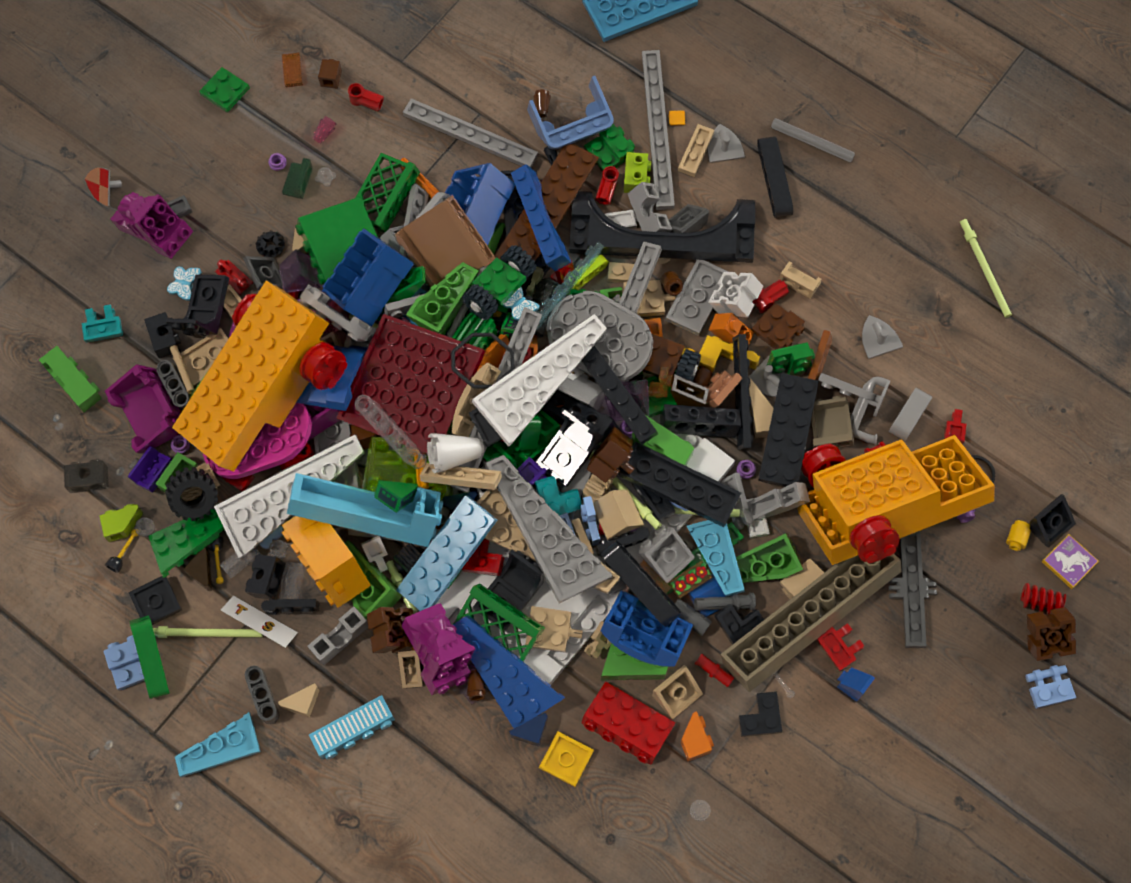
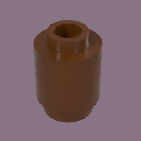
M668 271L662 275L660 282L668 294L678 295L681 293L683 283L675 272Z

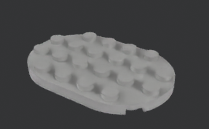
M583 291V293L576 295L571 294L561 300L552 310L547 322L550 345L595 314L607 329L594 346L619 380L624 382L632 379L645 368L652 355L653 337L648 325L639 315L605 295L593 291ZM582 362L576 366V368L591 376Z

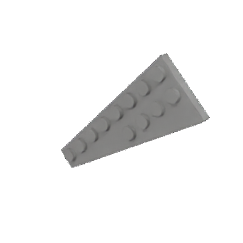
M504 455L485 464L487 470L501 471L502 478L497 489L559 604L612 578L611 572L605 569L601 561L597 557L595 558L587 549L588 547L574 535L572 529L533 490L531 484L523 479L518 473L519 471Z

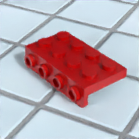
M605 681L585 712L581 723L587 730L601 735L605 741L616 744L622 751L636 756L640 762L651 765L676 722Z

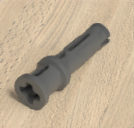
M750 592L748 595L735 594L727 597L694 599L696 611L723 609L729 604L736 611L739 609L755 610L756 598L753 592Z

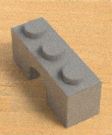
M641 182L628 193L631 206L634 209L636 219L642 231L669 233L672 231L666 214L653 213L655 203L660 200L654 184Z
M354 606L338 619L339 624L328 634L322 633L307 646L323 666L368 628L367 620Z

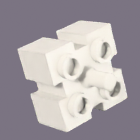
M723 272L718 282L720 287L718 290H714L708 303L718 314L732 313L738 317H748L754 306L752 301L758 298L763 285L752 273H740L738 276L735 272Z

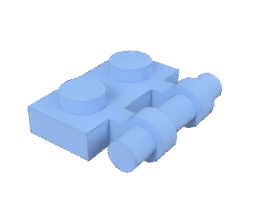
M1054 665L1050 666V669L1042 671L1038 669L1030 674H1026L1027 682L1035 681L1036 687L1029 689L1036 709L1076 698L1070 678L1061 679L1060 674L1067 673L1065 665L1059 667ZM1052 677V683L1044 684V678Z

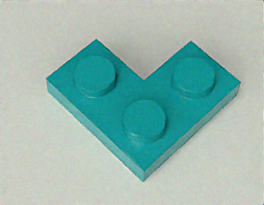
M554 476L535 481L538 495L559 516L581 509L580 505L582 504L577 488L559 493Z

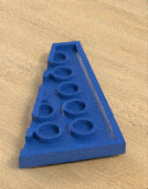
M469 615L453 624L457 629L456 633L463 636L462 640L474 646L475 651L471 656V661L513 728L535 718L565 698L561 693L558 694L551 688L547 681H543L537 676L535 671L513 652H509L503 647L500 641L490 636L487 630Z

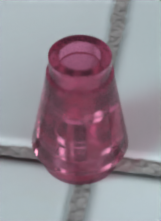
M324 116L323 119H320L312 138L321 144L335 130L337 124L329 117Z

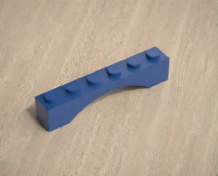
M525 164L511 172L545 263L557 271L571 263V260L547 213L538 176L532 168Z

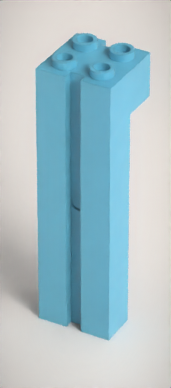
M296 473L286 514L428 547L430 540H433L436 536L437 529L435 527L439 526L442 514L439 513L442 510L443 501H440L441 492L418 487L413 501L396 513L374 498L375 492Z

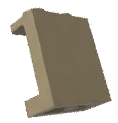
M835 396L829 400L816 399L811 417L814 448L828 443L837 446L838 449L855 446L847 397Z

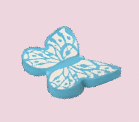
M178 266L174 270L176 280L167 287L169 294H178L180 298L190 301L193 288L192 283H194L195 275H201V269L189 268L185 271L183 267Z
M522 287L503 304V307L511 308L512 317L517 321L524 307L533 311L539 309L537 303L526 300L523 297Z

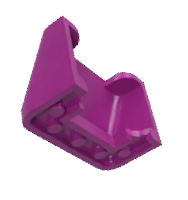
M136 364L105 390L108 402L114 407L123 409L136 434L131 439V447L136 453L144 454L149 446L156 448L172 440L175 436L180 435L172 427L182 410L173 403L155 368Z

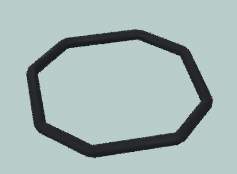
M471 333L452 350L451 369L470 387L474 389H488L492 385H474L455 369V352L472 337H492L510 352L511 369L499 379L501 380L515 369L514 351L493 333Z

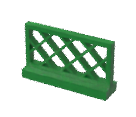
M380 153L355 197H360L368 217L370 214L378 212L375 222L370 221L373 227L378 228L379 231L383 233L388 231L411 186H413L420 174L415 164L411 162L406 163ZM383 160L389 161L390 166L381 169L380 165ZM401 166L405 168L401 174L396 175L394 169ZM392 170L393 177L384 180L383 173ZM380 175L381 181L372 184V179ZM395 181V187L387 191L386 184ZM383 186L385 192L376 195L374 189ZM371 190L373 196L364 200V193ZM386 196V203L379 206L377 199ZM374 201L376 207L367 210L365 204Z
M482 584L474 585L453 624L464 616L469 615L474 619L473 614L482 613L485 624L481 626H486L487 633L492 636L490 625L499 624L501 635L494 636L493 638H502L504 647L508 651L519 649L520 659L524 662L545 627ZM474 598L480 602L482 610L472 611L471 602ZM487 611H494L498 621L489 623ZM510 622L513 624L514 633L505 634L503 623ZM526 633L532 637L529 644L522 645L519 634ZM515 635L518 646L509 648L506 637Z

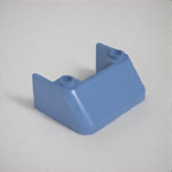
M592 76L589 83V88L595 101L587 105L585 110L587 117L557 129L548 121L542 122L533 100L529 101L527 111L535 130L550 149L562 148L608 130L612 126L614 118L596 76Z

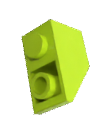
M128 504L123 509L108 510L105 514L99 515L103 535L108 542L129 537L131 531L143 515V511L138 504Z

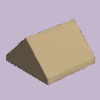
M628 489L610 491L593 502L595 514L607 540L644 526Z
M683 665L655 688L652 694L653 698L672 720L703 695L686 665Z

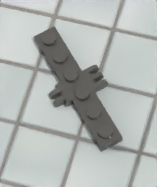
M920 531L900 538L902 578H893L888 582L889 584L897 585L889 586V591H897V593L889 594V599H903L905 648H926L924 599H929V595H937V590H929V588L937 587V583L928 582V578H923Z

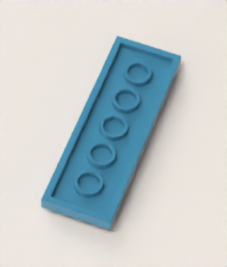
M465 495L396 590L419 611L434 606L492 529L497 519L470 496Z

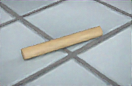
M173 345L170 347L171 353L188 394H192L195 392L178 347Z

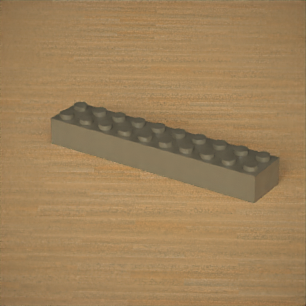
M893 554L869 564L862 561L857 555L835 564L721 653L723 665L748 692H751L901 572V560Z

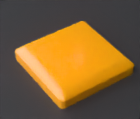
M669 111V125H685V111Z

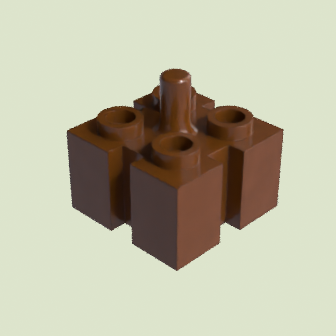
M614 427L603 443L591 455L587 470L604 483L610 478L613 480L616 477L619 467L631 474L634 467L627 462L631 458L630 454L633 451V448H631L633 440Z
M380 607L366 614L369 630H372L374 636L370 637L373 653H387L391 651L398 654V652L414 649L402 628L405 617L414 614L413 608H398L394 610V607Z
M1066 607L1050 610L1049 615H1045L1043 612L1027 614V629L1031 633V635H1027L1028 650L1037 661L1051 659L1054 653H1058L1060 657L1076 654V639L1072 636L1073 633H1076V619Z

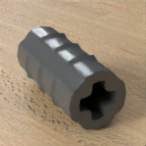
M678 599L675 604L681 611L679 618L693 624L692 630L703 636L712 621Z

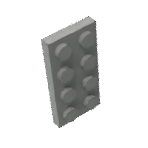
M697 260L683 285L681 293L678 294L665 317V321L699 336L714 309L708 302L714 290L719 289L718 282L723 272L728 271L707 261Z

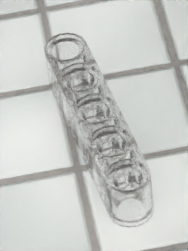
M360 395L355 401V407L407 464L415 469L423 468L427 463V457L424 452L376 401L367 395ZM369 403V406L364 409L365 405ZM381 415V419L376 422L377 418ZM393 428L392 434L388 435L389 431ZM406 441L405 446L400 448L401 444ZM418 454L417 460L413 462V457Z

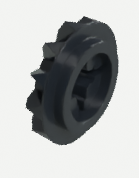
M270 230L269 232H263L260 237H257V242L255 243L258 253L263 257H276L285 248V240L278 231L273 232ZM273 240L274 245L267 246L266 242Z

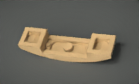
M486 363L470 381L474 385H493L501 371L490 363ZM467 384L454 413L452 434L469 437L474 427V423L470 421L469 412L476 409L472 399L486 389H474Z

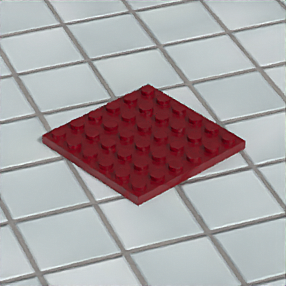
M383 314L350 387L352 399L346 411H339L337 419L428 454L427 442H431V438H428V435L431 433L450 434L458 401L467 386V383L451 369V352L462 341ZM465 343L455 352V369L470 381L476 374L486 351Z

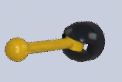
M137 529L131 531V536L119 555L108 559L105 564L108 569L119 573L123 566L121 557L134 537L139 535Z
M218 537L208 545V548L215 553L217 584L224 582L223 577H221L218 553L223 547V537Z

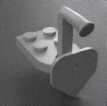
M821 373L819 381H822V386L833 389L835 386L840 388L839 392L851 396L853 393L859 396L851 415L853 437L877 445V434L871 435L858 430L868 404L876 406L873 416H877L890 380L878 376L873 377L863 388ZM876 384L885 387L881 396L873 393Z

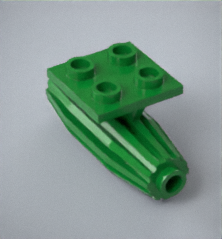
M474 312L470 313L462 321L452 338L463 341L471 333H493L498 337L497 329L492 319L493 315L488 320H483L479 316L476 317ZM472 337L467 344L485 350L494 339L492 337Z

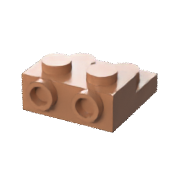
M726 371L720 374L717 372L710 379L712 383L708 387L705 386L709 391L706 405L702 407L715 408L719 406L740 382L742 377L738 373L730 375Z

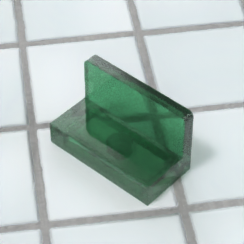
M303 158L301 164L291 163L282 190L283 195L303 199L313 170L310 159Z

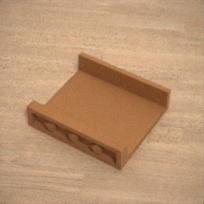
M453 195L395 234L397 242L404 247L409 259L417 267H425V279L428 281L430 289L433 285H437L445 279V276L462 262L478 270L483 266L486 267L496 258Z

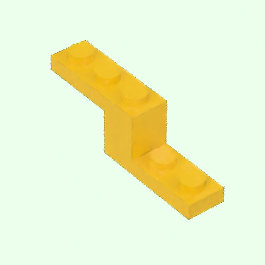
M707 335L699 353L701 358L697 369L704 367L714 372L720 356L733 361V343L728 344L719 337ZM748 350L749 368L755 370L760 356Z

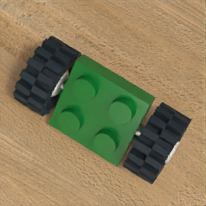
M512 245L500 259L496 257L472 282V286L463 295L462 299L466 304L465 306L470 308L469 311L471 313L474 312L476 317L479 316L480 319L488 320L498 309V304L503 306L536 270L535 261L531 259L530 255L526 254L525 250L522 251L521 247L518 248L517 245Z

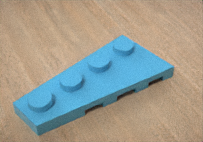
M706 520L688 525L687 528L725 596L745 592L727 523L725 527Z
M248 712L236 722L233 721L224 729L208 736L209 738L175 756L179 776L182 778L260 753L251 713Z

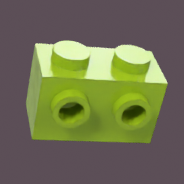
M627 152L624 193H629L641 182L650 183V177L647 176V172H651V161H648V153Z

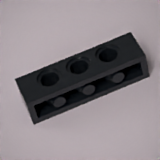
M558 390L541 408L560 425H563L565 415L561 412L563 408L566 410L571 408L580 412L590 423L596 422L595 424L601 428L599 432L604 435L598 445L603 443L607 435L614 428L613 419L609 415L601 414L595 408L589 405L586 406L580 403L579 400L569 397Z
M664 404L660 414V425L674 434L736 438L741 427L740 409Z

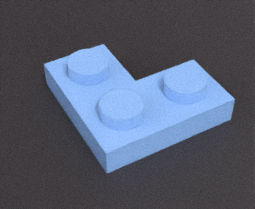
M591 496L584 497L583 505H580L581 518L583 523H587L588 529H585L588 540H591L592 546H596L600 542L596 514Z

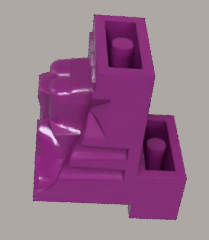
M134 192L125 195L120 201L118 210L110 218L120 231L148 242L158 254L170 259L173 258L193 233L189 225L175 214L159 194L145 198Z
M441 603L405 617L402 624L403 630L424 666L421 677L431 695L437 693L441 695L454 685L458 687L465 684L471 673L467 664L475 651L474 646L462 640L463 636L456 633L457 629L451 625L450 620L445 616L446 611Z

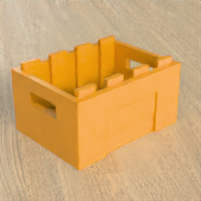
M295 516L282 525L284 531L281 533L287 541L291 540L293 542L290 546L298 555L297 557L302 565L308 568L306 569L307 572L315 580L320 591L327 592L325 598L331 606L335 604L339 608L371 586L355 557L331 524Z

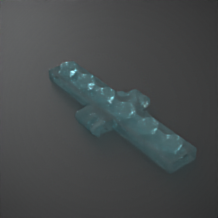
M600 242L594 247L591 245L585 253L586 257L584 260L581 258L574 266L576 269L572 272L569 271L562 285L559 284L553 291L554 296L551 299L548 297L542 304L543 309L540 312L536 311L542 314L536 331L550 316L555 306L570 293L574 285L598 258L604 245Z

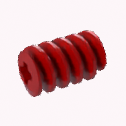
M1025 583L1020 601L1023 602V608H1026L1028 604H1031V610L1039 606V612L1047 608V615H1049L1050 610L1064 608L1066 594L1062 596L1061 592L1058 591L1054 594L1051 589L1046 592L1044 587L1038 590L1037 585H1032L1030 588L1029 583Z

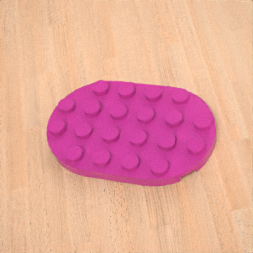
M295 403L280 428L265 423L234 472L219 467L205 454H203L206 464L209 463L211 469L217 475L228 479L246 477L292 460L304 448L310 437L312 429L310 412L304 404Z

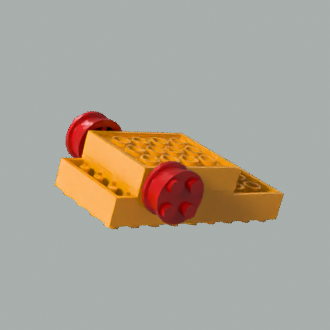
M265 281L258 294L246 295L237 305L232 315L233 323L236 327L172 427L219 467L233 472L265 423L278 428L281 427L309 382L319 390L331 389L336 385L347 368L344 354L335 350L332 345L320 338L329 323L281 288L268 281Z
M955 435L912 452L901 439L849 460L841 456L837 446L828 443L817 446L807 451L804 455L801 470L808 477L809 483L814 487V490L808 492L810 502L797 507L832 565L857 555L862 561L870 564L893 555L896 552L900 538L994 502L995 485Z

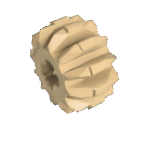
M592 474L585 484L582 497L591 496L592 502H595L610 491L613 480L610 478L604 483Z

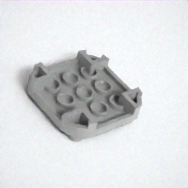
M309 284L300 296L301 300L299 302L316 310L315 313L332 321L333 326L348 332V336L355 341L361 343L369 342L376 332L374 327L354 316L350 320L329 306L332 299Z

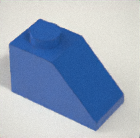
M851 667L848 672L844 670L837 679L840 681L837 688L857 702L875 677Z

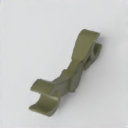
M536 267V270L533 272L532 282L527 287L526 296H532L535 286L544 275L542 268Z

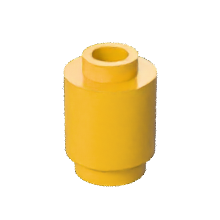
M1016 520L1011 525L1006 540L1010 549L1020 551L1026 548L1031 533L1030 524Z

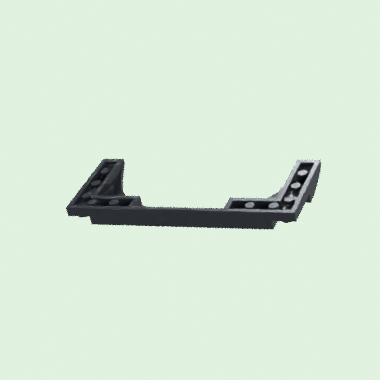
M579 191L572 205L569 253L638 257L643 242L661 246L662 251L659 258L753 263L755 200L737 199L736 205L730 214L720 223L709 229L694 233L638 231L623 227L609 219L600 210L591 191Z

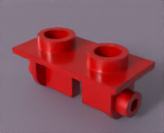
M221 259L218 261V269L215 273L229 277L228 285H231L239 295L253 284L229 260L223 261Z

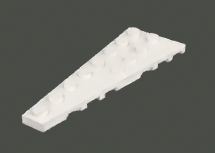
M595 314L473 398L472 403L503 441L510 446L606 332L607 328Z
M356 435L214 506L238 558L245 557L292 516L286 513L296 473L332 482L365 453Z

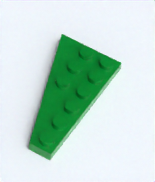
M210 509L211 514L203 515L204 518L201 520L199 517L196 518V521H191V518H188L187 521L181 520L148 536L163 578L169 575L168 571L175 566L180 567L184 564L183 560L191 554L196 555L220 537L219 533L224 530V527L215 509Z

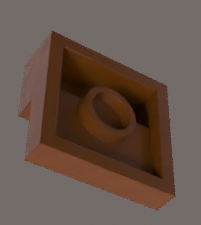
M774 303L751 328V331L776 350L791 346L793 338L795 336L799 337L805 330L803 327L805 321L791 310L787 312Z

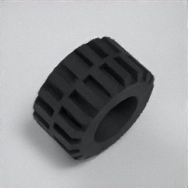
M188 467L183 468V472L178 470L176 471V476L172 475L170 477V482L166 484V498L171 511L175 512L178 518L182 516L183 520L187 521L188 518H191V521H196V518L199 517L201 520L204 518L203 515L211 514L210 509H215V502H218V492L213 479H211L208 473L205 474L203 469L197 471L196 467H192L191 470H188ZM189 487H199L203 490L201 496L194 501H185L180 498L182 492Z

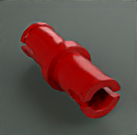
M703 653L695 662L696 665L709 673V677H714L727 688L735 678L723 670L719 663L715 664L704 656Z

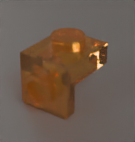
M661 367L659 382H650L648 396L667 397L669 386L671 387L673 376L669 375V367Z

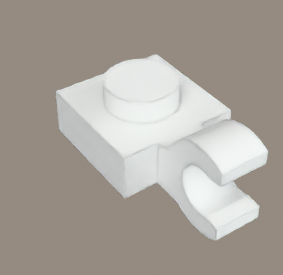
M380 536L361 543L369 562L376 561L380 572L388 570L383 556L388 554Z

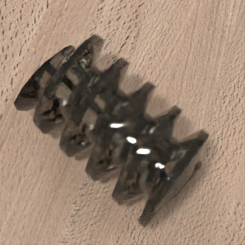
M548 278L540 280L539 286H537L536 292L533 294V301L539 305V309L535 312L544 316L551 314L549 309H552L554 307L552 303L556 302L554 296H559L557 290L562 289L558 282Z

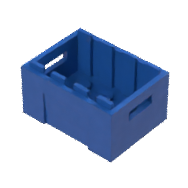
M491 163L455 171L451 178L452 182L445 191L446 194L454 196L487 246L504 206L515 187V183Z
M363 228L354 239L353 245L349 246L343 255L345 257L341 263L339 262L333 270V275L323 285L322 291L341 308L372 326L414 263Z

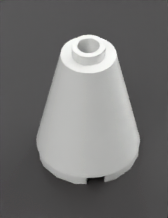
M437 433L428 435V438H431V442H427L429 464H434L435 469H432L434 473H440L480 458L481 454L484 453V444L478 438Z

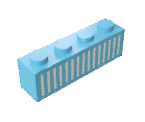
M381 695L309 734V737L319 757L322 760L325 758L329 760L337 755V751L353 747L359 739H368L374 735V731L390 727L395 719Z

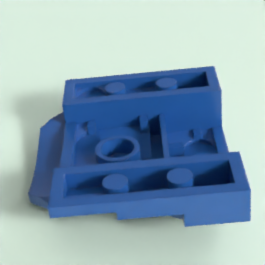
M354 345L349 348L333 346L335 350L343 353L346 358L347 368L342 377L333 388L319 390L309 382L296 403L346 411L352 399L350 386L368 348Z
M621 590L600 631L614 646L631 657L653 665L672 667L676 665L693 624L678 617L670 625L664 627L647 607L639 601V598Z

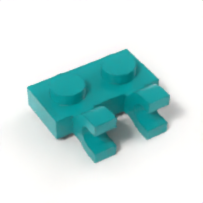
M111 304L103 306L106 319L97 320V315L93 308L85 309L87 322L81 324L86 343L123 336L121 319L119 316L115 317V309H112Z

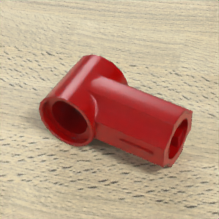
M353 83L348 87L349 100L352 105H362L375 111L381 109L384 96L364 89L359 83Z
M608 166L603 170L602 179L595 201L600 204H611L619 177V172L615 167ZM607 176H613L614 179H608Z
M779 279L767 288H762L758 298L752 301L760 313H764L776 301L789 294L786 283Z

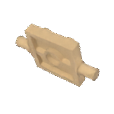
M651 280L648 283L637 315L640 317L665 315V301H675L676 296L664 294L660 280ZM627 282L623 283V289H625Z
M531 606L530 618L545 627L532 648L565 653L570 637L582 639L583 630L571 629V612ZM529 635L526 637L525 645L529 644L532 639Z

